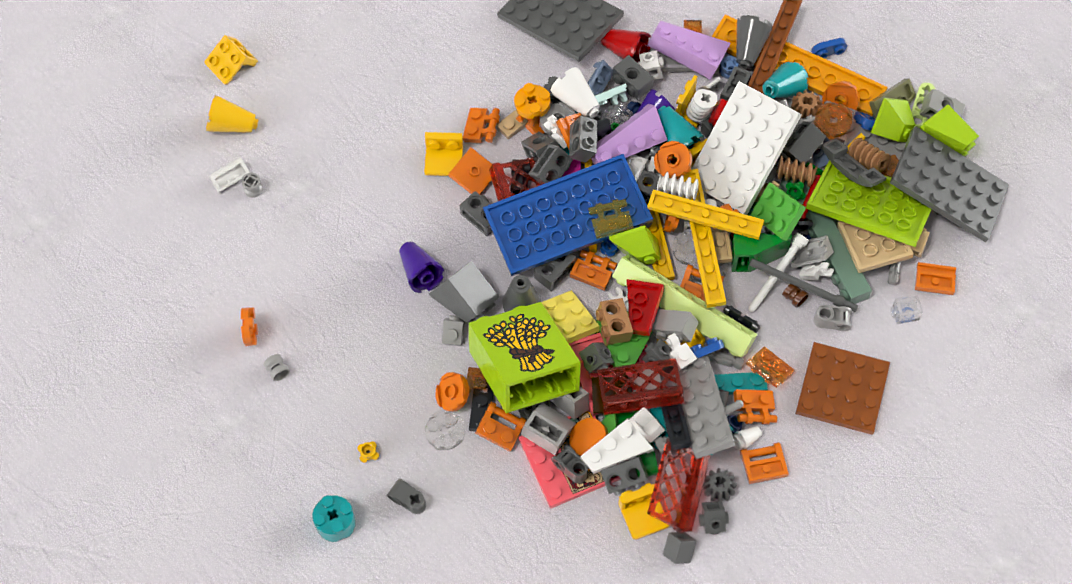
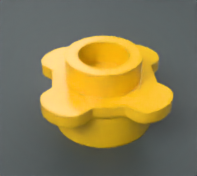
M365 442L357 447L361 455V462L366 463L368 460H377L379 458L375 442Z

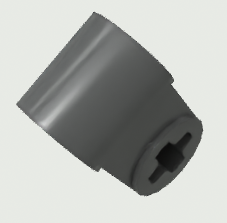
M565 445L557 456L551 458L553 464L574 483L580 484L586 481L588 466L570 446ZM581 469L584 472L581 474H577L574 472V470Z
M398 479L387 494V497L394 503L414 514L423 513L426 509L423 494L402 479Z

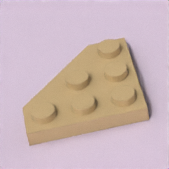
M842 221L838 222L837 227L858 273L913 258L914 254L910 245Z

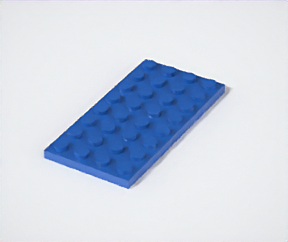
M624 154L483 207V211L511 276L607 240L609 236L653 222V217L647 209V204Z

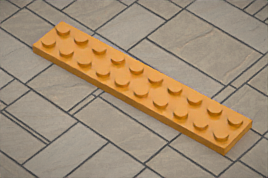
M725 14L711 37L730 42L726 53L736 57L737 19ZM786 42L775 68L776 71L785 62L799 63L808 74L807 89L823 96L824 91L831 84L837 81H845L855 85L860 96V103L856 111L873 116L869 102L887 91L888 88ZM761 50V52H760V54H759V56H758V58H757V60H756V62H755V64H754L755 66L757 65V62H758V60H759V58H760V55H761V53H762V50ZM842 95L836 98V100L839 101L840 104H843V102L846 101Z

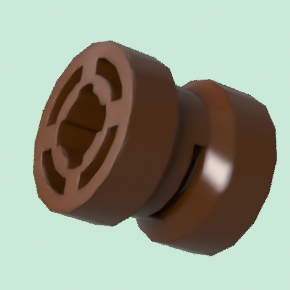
M789 284L782 293L786 299L792 301V305L796 308L800 307L809 297V293L792 284Z

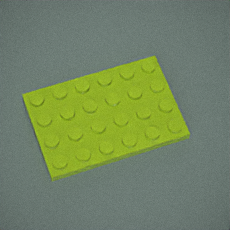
M830 160L806 206L808 210L916 247L932 211L931 208L890 184L891 177L885 176L886 181L873 187L862 186L844 176Z

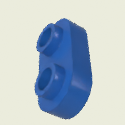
M836 38L814 45L811 52L822 58L835 54L840 55L845 52L847 43L844 38Z
M856 111L853 117L856 120L855 123L861 125V128L870 131L876 120L873 116L860 111Z
M717 337L706 340V345L701 346V344L690 347L696 358H700L725 346L722 339L718 340Z

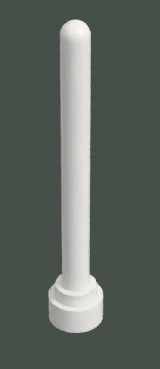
M799 233L794 235L791 248L776 269L783 272L797 251L801 250L802 247L805 248L809 240ZM772 275L769 277L748 307L749 312H755L777 281V277Z

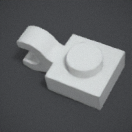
M820 261L804 265L799 276L802 280H818L820 276L831 277L834 269L828 268L829 263Z
M675 333L667 337L668 339L665 341L672 349L669 356L679 371L697 360L687 343L680 344Z

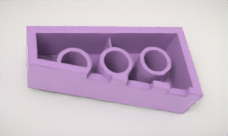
M660 21L647 46L711 80L730 42Z
M647 104L641 111L635 113L629 120L597 142V153L591 158L593 165L624 154L625 158L667 141L656 106Z

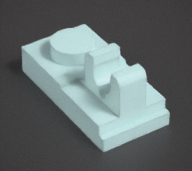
M626 84L617 86L595 95V98L600 106L608 103L607 99L609 98L613 106L618 105L617 97H620L621 102L627 101L625 94L627 86Z

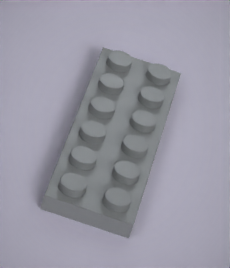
M708 355L697 358L695 362L680 371L677 366L670 367L696 459L735 446Z

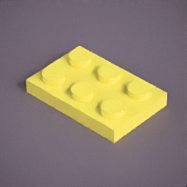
M572 290L541 302L568 344L599 332L598 323Z

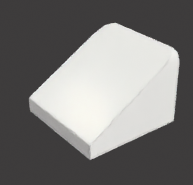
M712 78L700 86L698 90L717 91L720 89L721 78Z

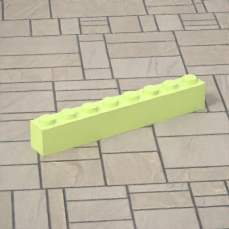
M629 254L621 258L612 275L616 282L622 286H627L626 279L663 284L664 292L659 307L664 310L691 312L699 322L697 326L698 331L705 337L722 339L725 348L733 356L743 357L746 355L758 335L714 307L707 308L705 301Z

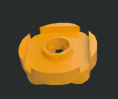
M526 83L517 91L514 97L517 113L527 119H534L535 116L539 115L540 117L544 116L551 107L549 91L540 85ZM529 100H536V103L529 104Z

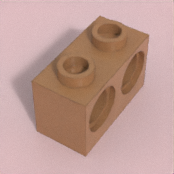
M623 298L600 301L599 307L596 310L597 321L601 322V334L606 339L607 345L630 341L633 329Z

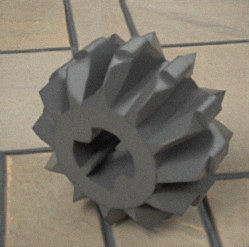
M717 468L716 473L710 470L709 476H704L703 480L705 482L702 484V488L706 489L704 492L705 496L711 495V501H714L715 498H718V501H722V498L729 501L730 495L734 496V488L737 487V483L733 482L734 475L728 476V470L721 473V469Z

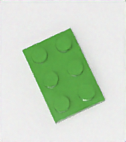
M769 182L754 207L751 216L763 219L765 227L781 239L787 241L806 207L775 184Z

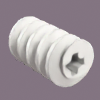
M706 89L698 90L686 109L687 116L696 123H702L706 120L717 103L716 93Z
M666 172L664 177L662 174L659 177L657 191L668 194L671 192L672 195H678L683 198L686 196V199L691 200L693 198L695 201L699 183L698 179L691 183V177L684 182L683 175H681L679 180L676 179V174L669 178V172Z

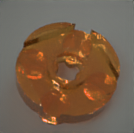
M833 102L823 104L819 107L815 116V126L830 140L846 135L852 125L851 111L840 103L838 105L832 104ZM830 118L838 119L836 123L830 122Z

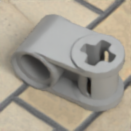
M821 305L814 316V324L819 328L848 331L851 329L850 315L852 314V309L845 306ZM820 315H825L827 319L822 318Z

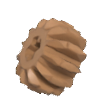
M806 89L803 93L798 91L796 96L792 98L791 109L802 114L800 118L806 119L811 114L812 117H817L821 113L822 101L819 95L814 96V91L808 93Z

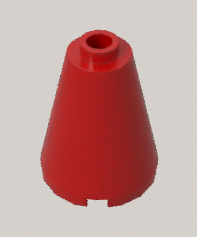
M611 29L600 40L604 47L620 58L624 59L629 55L637 63L640 62L639 54L650 52L651 47L647 46L651 35L642 31Z

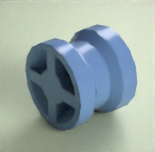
M726 56L722 59L720 66L722 77L729 79L734 67L739 66L735 57Z

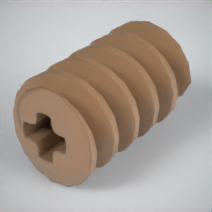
M862 138L855 139L848 151L852 158L868 170L874 167L880 173L888 167L891 161L890 154H885L883 150L874 147L873 144H869L866 140L863 141Z
M781 156L776 173L780 180L785 175V181H789L792 177L793 183L800 179L803 183L807 181V187H810L814 181L817 166L813 169L812 163L805 167V161L798 165L797 159L791 164L789 157L783 162V156Z

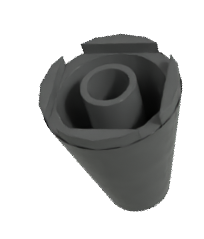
M743 15L740 19H737L736 62L739 63L740 67L750 68V66H754L773 28L768 20L762 22L759 21L760 17Z
M519 275L512 279L503 297L502 304L504 312H508L515 307L532 305L541 302L530 280L526 276Z

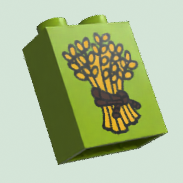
M541 302L528 306H518L511 311L494 316H483L469 323V352L505 413L579 391L580 360Z

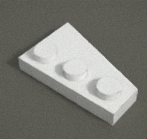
M626 419L580 457L593 473H597L613 467L617 463L634 459L643 453L652 452L654 448L637 431L633 424Z

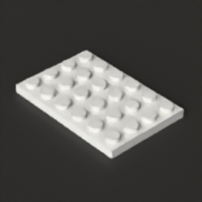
M739 81L691 169H698L702 190L719 201L729 204L731 208L737 209L738 212L747 215L802 114Z

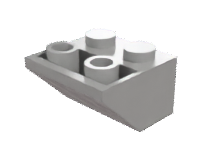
M541 403L523 426L521 435L551 454L556 455L576 423L546 404Z

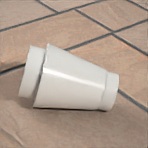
M755 426L735 432L733 435L734 447L737 450L747 449L762 436L761 429Z

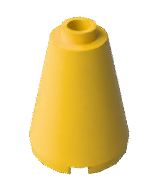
M214 95L208 115L210 122H207L206 131L252 133L253 129H257L259 119H256L255 114L220 96Z

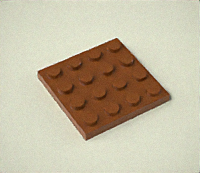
M814 342L795 414L873 435L890 362Z

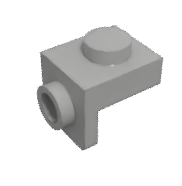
M449 315V318H445L443 320L442 343L461 345L465 321L454 315Z

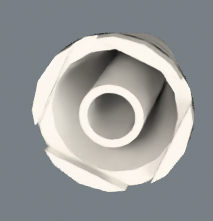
M577 67L564 72L566 76L562 79L559 77L552 85L551 92L553 96L576 112L581 113L582 116L594 118L599 113L600 105L585 77Z

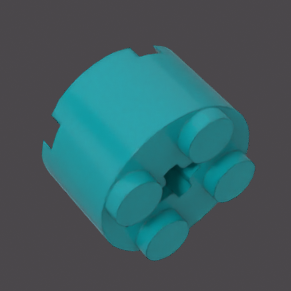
M326 495L313 509V523L323 539L330 542H338L349 537L354 531L356 525L355 515L351 504L345 498L336 495Z

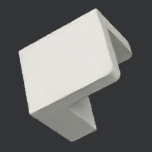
M645 407L629 419L637 431L649 443L665 431L657 419Z

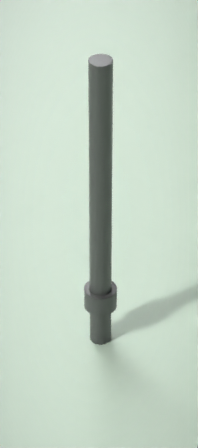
M753 258L750 261V266L831 301L835 306L849 307L853 312H856L858 305L845 300V297L839 294L829 293Z

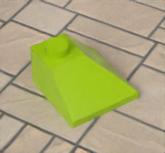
M884 98L871 133L894 141L907 142L911 130L915 127L908 101Z
M645 225L609 236L610 241L625 255L629 254L643 264L650 265L657 260H661L658 239Z

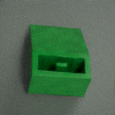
M761 233L759 240L734 234L731 247V272H752L756 270V268L749 265L752 258L767 265L785 256L789 250L792 235L785 241L777 235H767L766 233Z

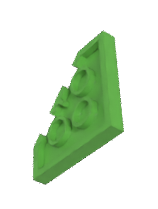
M596 320V322L599 325V331L601 334V322ZM632 334L630 341L607 345L606 339L602 337L606 348L611 352V357L614 361L612 364L614 371L619 372L634 368L650 336Z

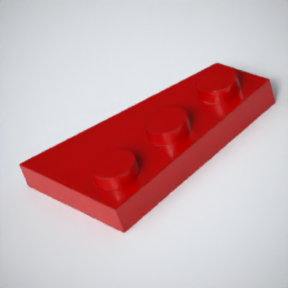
M626 279L628 313L633 334L650 336L664 292V285Z

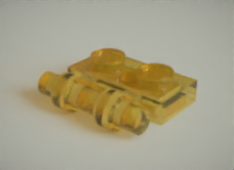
M614 199L610 203H598L594 207L588 208L590 215H598V218L592 219L596 240L634 229L629 211L621 212L620 209L627 206L626 199ZM614 210L615 214L604 216L605 211Z

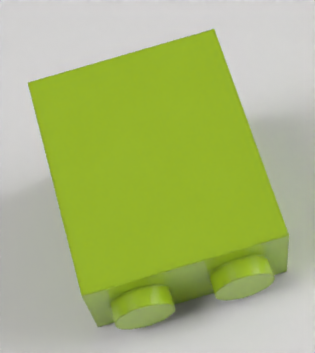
M949 104L920 127L921 130L964 157L976 146L975 141L979 137Z

